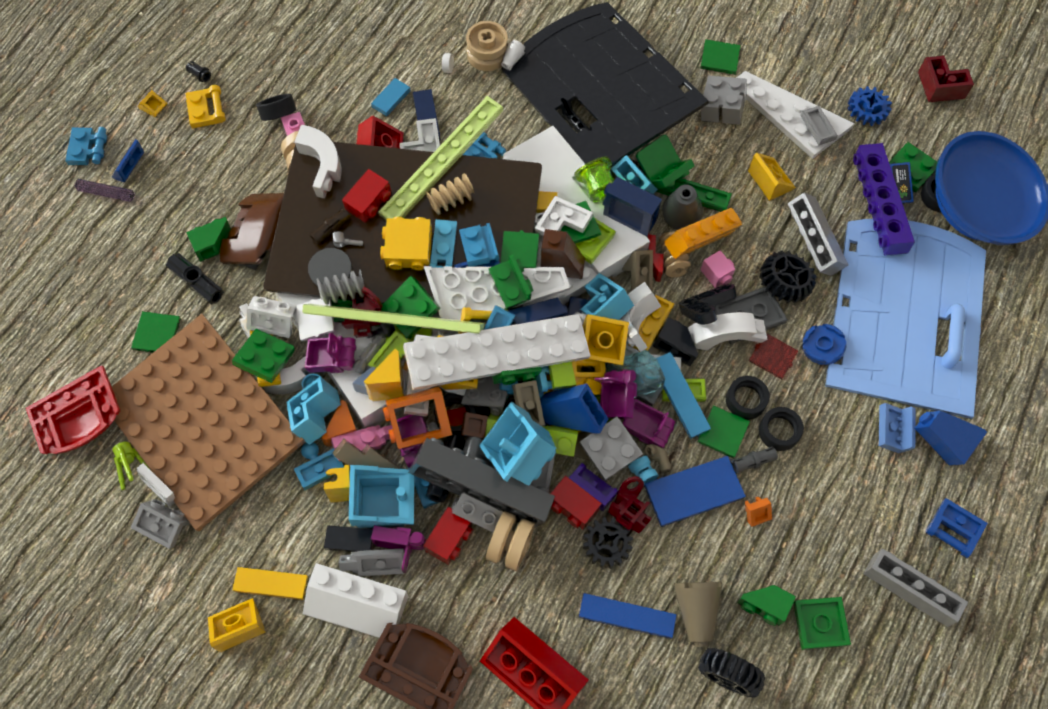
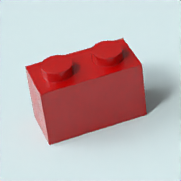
M368 169L342 199L345 210L366 223L369 218H373L376 215L379 206L390 198L392 192L390 184L387 180Z
M566 475L550 493L555 496L551 509L557 514L562 513L566 516L567 521L575 528L580 527L584 530L601 508V502Z
M447 507L423 545L425 552L449 565L451 560L455 561L461 552L459 547L464 540L468 541L474 530L472 529V522L453 514L452 508Z

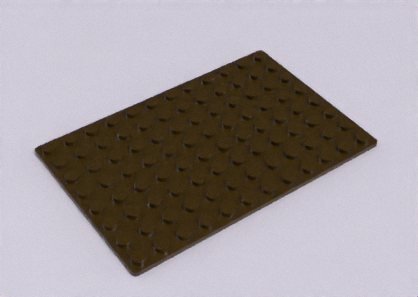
M333 142L341 162L340 182L332 181L331 190L327 191L325 198L316 196L312 187L321 162L313 156L299 153L295 145L264 280V289L268 292L320 297L318 286L312 282L308 273V264L312 256L318 251L325 248H336L348 255L352 264V271H354L356 276H359V270L361 269L364 287L371 290L380 299L382 304L410 276L415 277L434 300L425 269L402 268L394 270L386 267L384 259H381L380 250L381 246H385V239L382 238V228L386 226L387 220L381 217L378 212L434 152ZM462 155L433 187L439 192L440 184H443L445 187L447 181H451L454 184L455 177L462 181V174L465 173L474 189V193L471 194L472 200L469 201L466 197H463L464 204L456 200V208L448 204V211L446 212L441 207V214L438 215L432 208L426 194L404 218L415 219L423 217L431 220V253L436 219L457 221L452 268H455L454 265L467 261L459 230L480 225V227L487 226L486 223H490L500 263L504 231L520 232L523 230L524 233H533L542 165L535 162ZM368 169L389 182L392 191L390 198L379 206L373 218H369L365 223L348 212L351 219L347 220L337 229V232L344 233L345 239L363 241V246L345 245L342 248H337L333 243V233L319 245L310 237L309 234L320 227L326 218H331L341 208L345 209L342 199ZM438 263L437 266H445L446 263ZM356 292V301L364 302V297L361 298L358 292ZM347 294V300L352 301L350 295ZM523 305L508 309V311L523 307Z

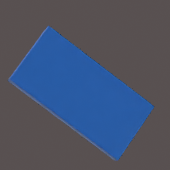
M728 456L645 483L644 485L661 527L746 497Z

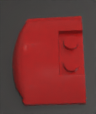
M102 365L25 408L41 454L47 455L48 453L60 454L69 452L91 442L101 435L120 413L115 394L106 370Z

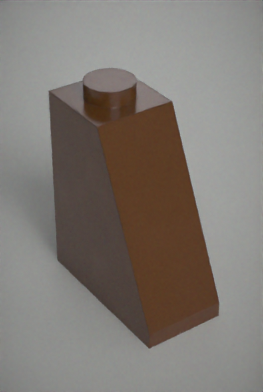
M545 229L540 267H564L567 277L582 279L585 258L569 234L563 231Z

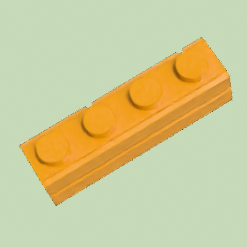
M729 208L676 230L664 242L673 258L677 259L723 237L729 236L742 225V222L734 209Z

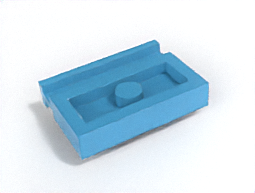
M486 223L487 226L480 227V225L459 230L468 267L490 263V260L494 259L499 261L490 223Z

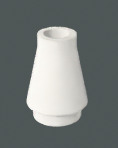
M512 40L511 43H508L501 66L511 70L525 54V46L517 40Z

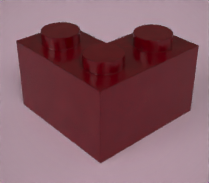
M944 55L926 57L918 71L928 103L965 99L974 85L969 69L950 71Z

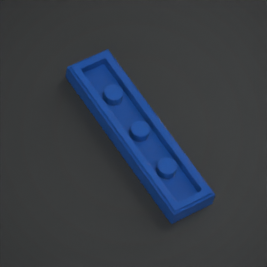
M584 593L579 618L672 639L677 614Z

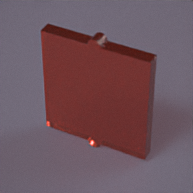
M766 333L767 340L755 345V351L750 357L749 362L782 380L788 368L793 366L792 361L798 350Z

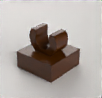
M465 412L460 436L484 439L488 416Z

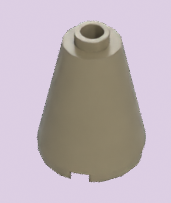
M722 582L674 583L689 642H694L695 647L709 646V642L714 640Z

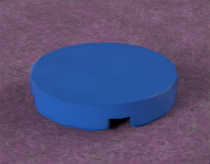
M830 324L813 326L804 335L803 351L812 362L820 365H830L843 357L846 351L845 336L840 329Z

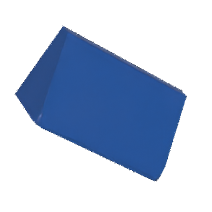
M135 139L114 171L113 179L125 182L144 153L138 140Z

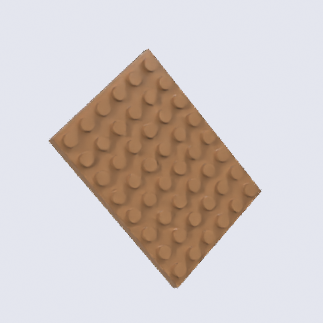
M200 314L112 386L120 408V413L114 421L150 470L174 493L175 499L173 501L181 512L185 514L184 516L196 531L203 529L305 443L302 437L299 438L291 432L288 418L263 387H258V381L251 373L232 365V359L236 354L203 314Z

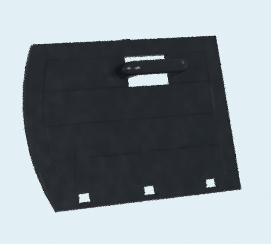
M608 2L578 10L546 26L523 44L525 46V54L511 70L501 68L506 77L550 126L555 127L595 177L617 164L625 155H631L709 104V101ZM616 18L619 22L614 24L611 20ZM650 51L653 56L648 58L645 53ZM685 86L689 91L684 93L680 88ZM575 98L597 120L590 125V129L573 111L571 101Z

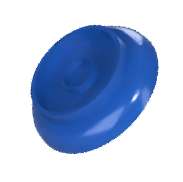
M972 131L957 136L942 151L936 166V198L943 216L957 231L969 238L991 244L1014 245L1031 239L1042 230L1048 220V185L1037 163L1023 148L1001 135L985 131Z

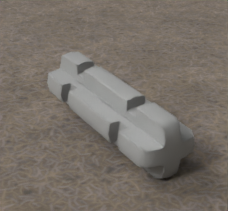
M375 335L371 340L372 343H369L359 356L360 359H357L353 364V369L357 373H364L367 369V364L386 343L385 338L381 335Z

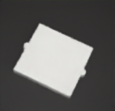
M321 298L317 300L311 299L310 302L304 303L326 305ZM331 298L328 306H332ZM303 304L296 306L301 341L320 338L322 335L335 332L334 317L304 314L302 312Z

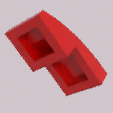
M649 234L647 236L650 240L648 250H653V277L656 282H660L663 274L664 254L655 253L656 235Z

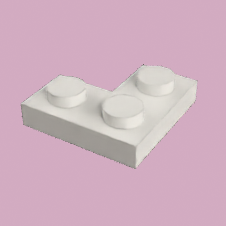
M436 118L416 121L419 141L399 143L400 149L435 152L440 147Z
M555 196L535 227V233L544 236L545 229L560 231L564 225L583 233L593 217V212Z

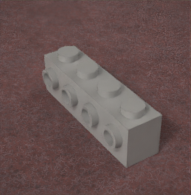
M804 192L790 201L788 206L792 217L799 227L800 234L804 237L808 251L811 253L818 271L832 276L849 266L816 197Z
M884 549L879 550L873 555L863 573L946 627L959 622L968 604V601L961 598L955 592L943 587L934 579L927 577L913 566L903 562L894 554Z

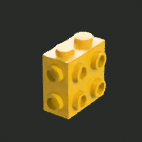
M403 217L387 218L386 226L382 228V238L385 239V246H381L380 250L381 259H384L386 267L394 270L402 268L423 270L424 266H430L432 244L431 220L423 217L415 219H405Z

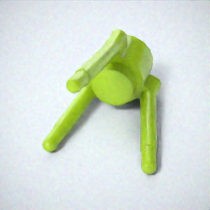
M130 442L118 443L112 449L115 455L114 462L117 467L121 490H125L122 465L129 481L134 480L129 466L134 461V457L141 464L144 463L147 466L136 449L131 447Z

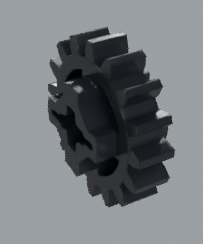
M603 517L602 523L594 520V528L588 526L587 532L589 534H584L583 539L588 541L583 543L582 546L583 549H588L585 556L593 557L592 564L599 561L600 568L608 564L609 568L612 569L614 562L621 566V558L627 560L629 558L627 552H631L633 549L631 545H628L633 541V537H627L630 530H623V525L620 523L618 525L615 524V518H612L611 522H607V519ZM597 534L598 542L593 545V536ZM604 539H605L607 542L613 541L612 544H611V547H610L608 544H606V545L603 544ZM620 541L623 542V548L621 552H619V548L617 547V544L620 543ZM600 554H605V555H608L609 557H604V556H601Z

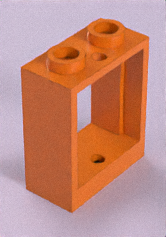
M440 387L385 400L387 407L383 408L386 422L391 421L392 429L388 430L391 443H396L398 449L423 443L426 438L439 439L452 435ZM433 399L440 429L401 439L394 409Z

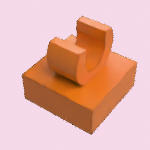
M755 497L756 502L751 504L745 501L747 522L751 527L772 520L771 502L768 498L761 499L760 497Z

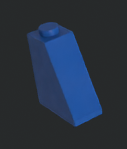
M588 384L548 392L540 400L543 418L548 425L598 434L601 433L608 421L607 415Z
M943 411L924 413L919 418L920 422L914 428L948 465H964L987 433L985 429Z

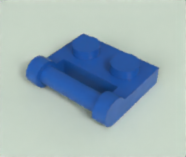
M945 498L925 533L931 537L933 535L960 551V555L968 558L975 549L988 523ZM943 524L968 540L967 543L964 544L938 528L939 525Z

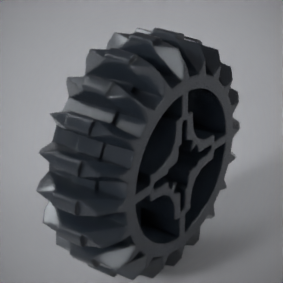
M781 250L778 253L774 252L765 259L760 268L759 278L762 279L761 285L766 286L765 292L770 291L772 293L771 297L776 296L779 301L784 299L786 303L792 301L795 304L798 301L802 302L810 296L815 288L817 276L814 274L815 269L810 268L811 262H805L804 257H798L797 253L791 254L789 250L784 253Z
M707 648L701 656L698 667L699 671L706 678L710 679L711 682L741 696L744 695L751 698L759 696L760 691L764 687L765 675L754 664L740 658L738 655L717 648Z

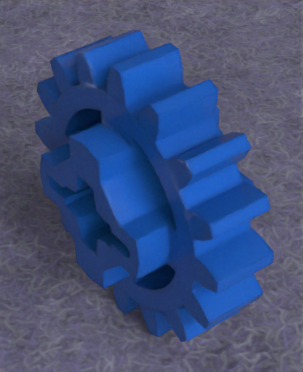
M866 86L865 90L860 87L857 92H853L848 101V110L852 111L850 116H856V122L862 120L863 125L867 122L871 126L875 122L878 125L881 124L882 120L885 121L892 109L890 108L892 102L887 101L889 96H883V90L877 92L876 87L873 90H870L868 86Z

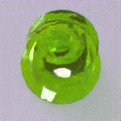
M604 156L592 160L574 173L576 180L584 183L592 202L603 201L606 197L604 191L608 183H613L614 181L610 173L612 162L609 157Z

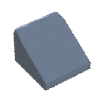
M372 366L353 382L356 392L368 395L364 381L376 367Z

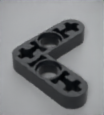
M727 284L686 298L679 302L680 312L698 324L713 323L717 320L715 308L712 306L737 297L736 287L734 284Z

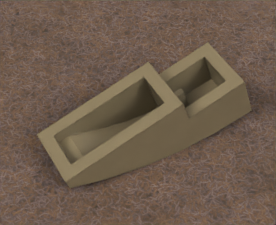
M343 438L333 451V455L349 466L364 465L401 469L368 444L361 451Z

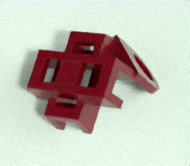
M366 287L361 289L364 294V302L357 303L356 299H352V308L381 311L383 307L380 299ZM344 318L345 322H342V326L345 329H354V336L356 338L373 336L372 326L382 324L381 322Z
M633 476L622 483L617 492L616 501L611 503L608 513L616 517V521L627 529H633L640 534L652 518L644 513L650 502L647 501L644 504L637 499L644 486L642 478ZM632 482L639 483L635 488H627Z

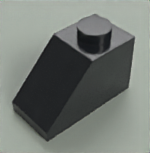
M668 317L653 347L666 354L671 352L673 357H679L682 363L691 366L697 358L698 352L688 327Z

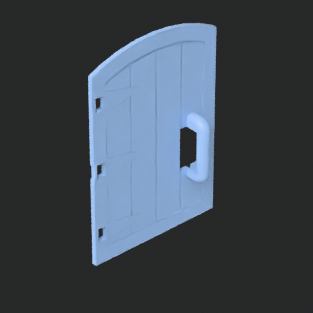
M873 219L849 221L846 227L843 255L849 266L840 271L837 305L833 326L840 329L845 336L846 351L842 357L841 365L834 363L828 365L825 387L929 410L943 411L948 414L972 419L975 409L986 250L950 231L908 220L915 241L908 254L884 256L883 250L878 244L879 237L877 231L873 228ZM850 243L857 244L856 252L849 251ZM843 297L849 299V307L842 306ZM951 318L948 351L943 357L935 356L938 319L949 320Z

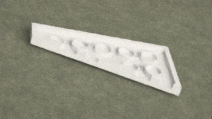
M747 71L736 77L747 79L746 100L812 159L854 126V123L821 108L838 136L834 141L818 145L800 116L802 111L817 105Z
M424 266L434 300L441 308L438 311L440 318L460 320L463 307H469L471 310L493 311L495 305L506 309L489 273L488 268L490 267L452 268V266H444V268H432V266ZM564 267L524 268V272H522L524 279L530 280L534 291L531 292V300L517 306L570 290L571 287Z

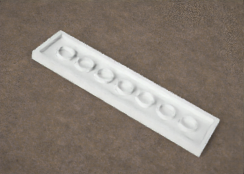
M579 314L481 330L479 334L468 332L407 342L403 345L413 390L495 376L507 370L545 367L584 360L590 357Z

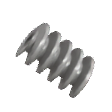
M361 269L359 270V276H356L354 271H351L350 278L345 273H342L341 280L336 275H333L332 282H330L328 277H324L323 284L317 278L320 297L326 305H329L330 298H332L334 303H338L339 296L343 301H346L347 294L352 299H355L356 292H358L361 298L364 297L361 290L364 287Z

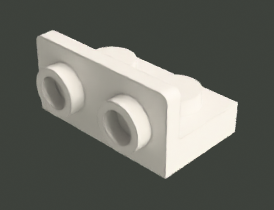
M254 296L247 308L246 329L253 331L258 329L267 334L290 338L296 305Z

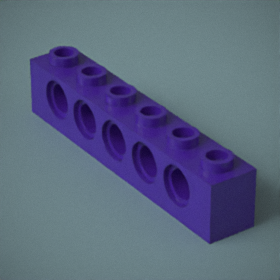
M883 143L859 145L857 152L853 156L854 165H857L858 179L862 182L863 195L868 201V211L873 217V228L877 231L879 237V247L882 248L884 256L908 254L915 241Z

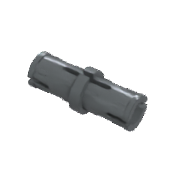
M773 446L761 451H751L748 455L733 459L731 464L737 474L747 469L760 468L765 463L777 460L778 455L775 448L773 449Z

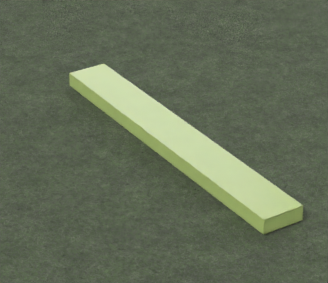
M487 96L378 211L379 215L385 220L394 217L404 218L426 195V191L428 192L503 112V106Z
M303 304L302 309L304 314L478 334L481 330H484L485 324L319 304Z

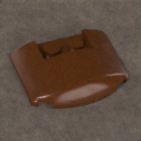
M284 193L250 194L238 204L241 210L229 232L228 238L222 239L220 262L222 264H260L263 260L259 257L266 250L271 252Z
M387 623L359 678L416 709H454L473 670L471 664L468 666L462 652L448 639L428 628L410 623L396 625Z

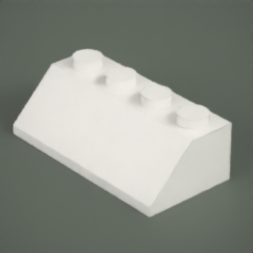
M316 563L307 586L303 615L380 638L387 623H393L392 625L400 623L408 594L406 590Z

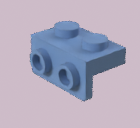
M888 403L879 405V446L896 453L915 449L916 430L914 428L916 427V409L912 406L901 409Z

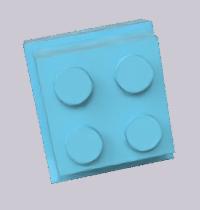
M510 402L480 444V448L485 456L491 460L503 480L508 482L510 477H513L528 486L533 480L535 481L539 478L542 467L546 462H550L556 453V446L549 431L533 421L529 412L513 402Z
M350 465L349 522L351 526L373 528L375 525L392 528L414 525L415 476L408 473L410 469Z

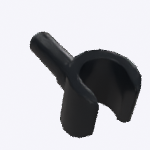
M382 323L380 328L372 331L373 336H368L367 338H372L382 333L385 338H388L396 329L393 324Z

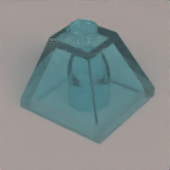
M647 350L625 356L623 365L606 363L608 372L612 370L635 371L636 379L633 382L637 383V397L662 389L666 380L658 360Z

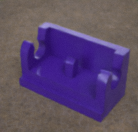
M583 463L569 477L602 503L600 510L603 512L617 495L618 490L615 487L609 486L588 470Z

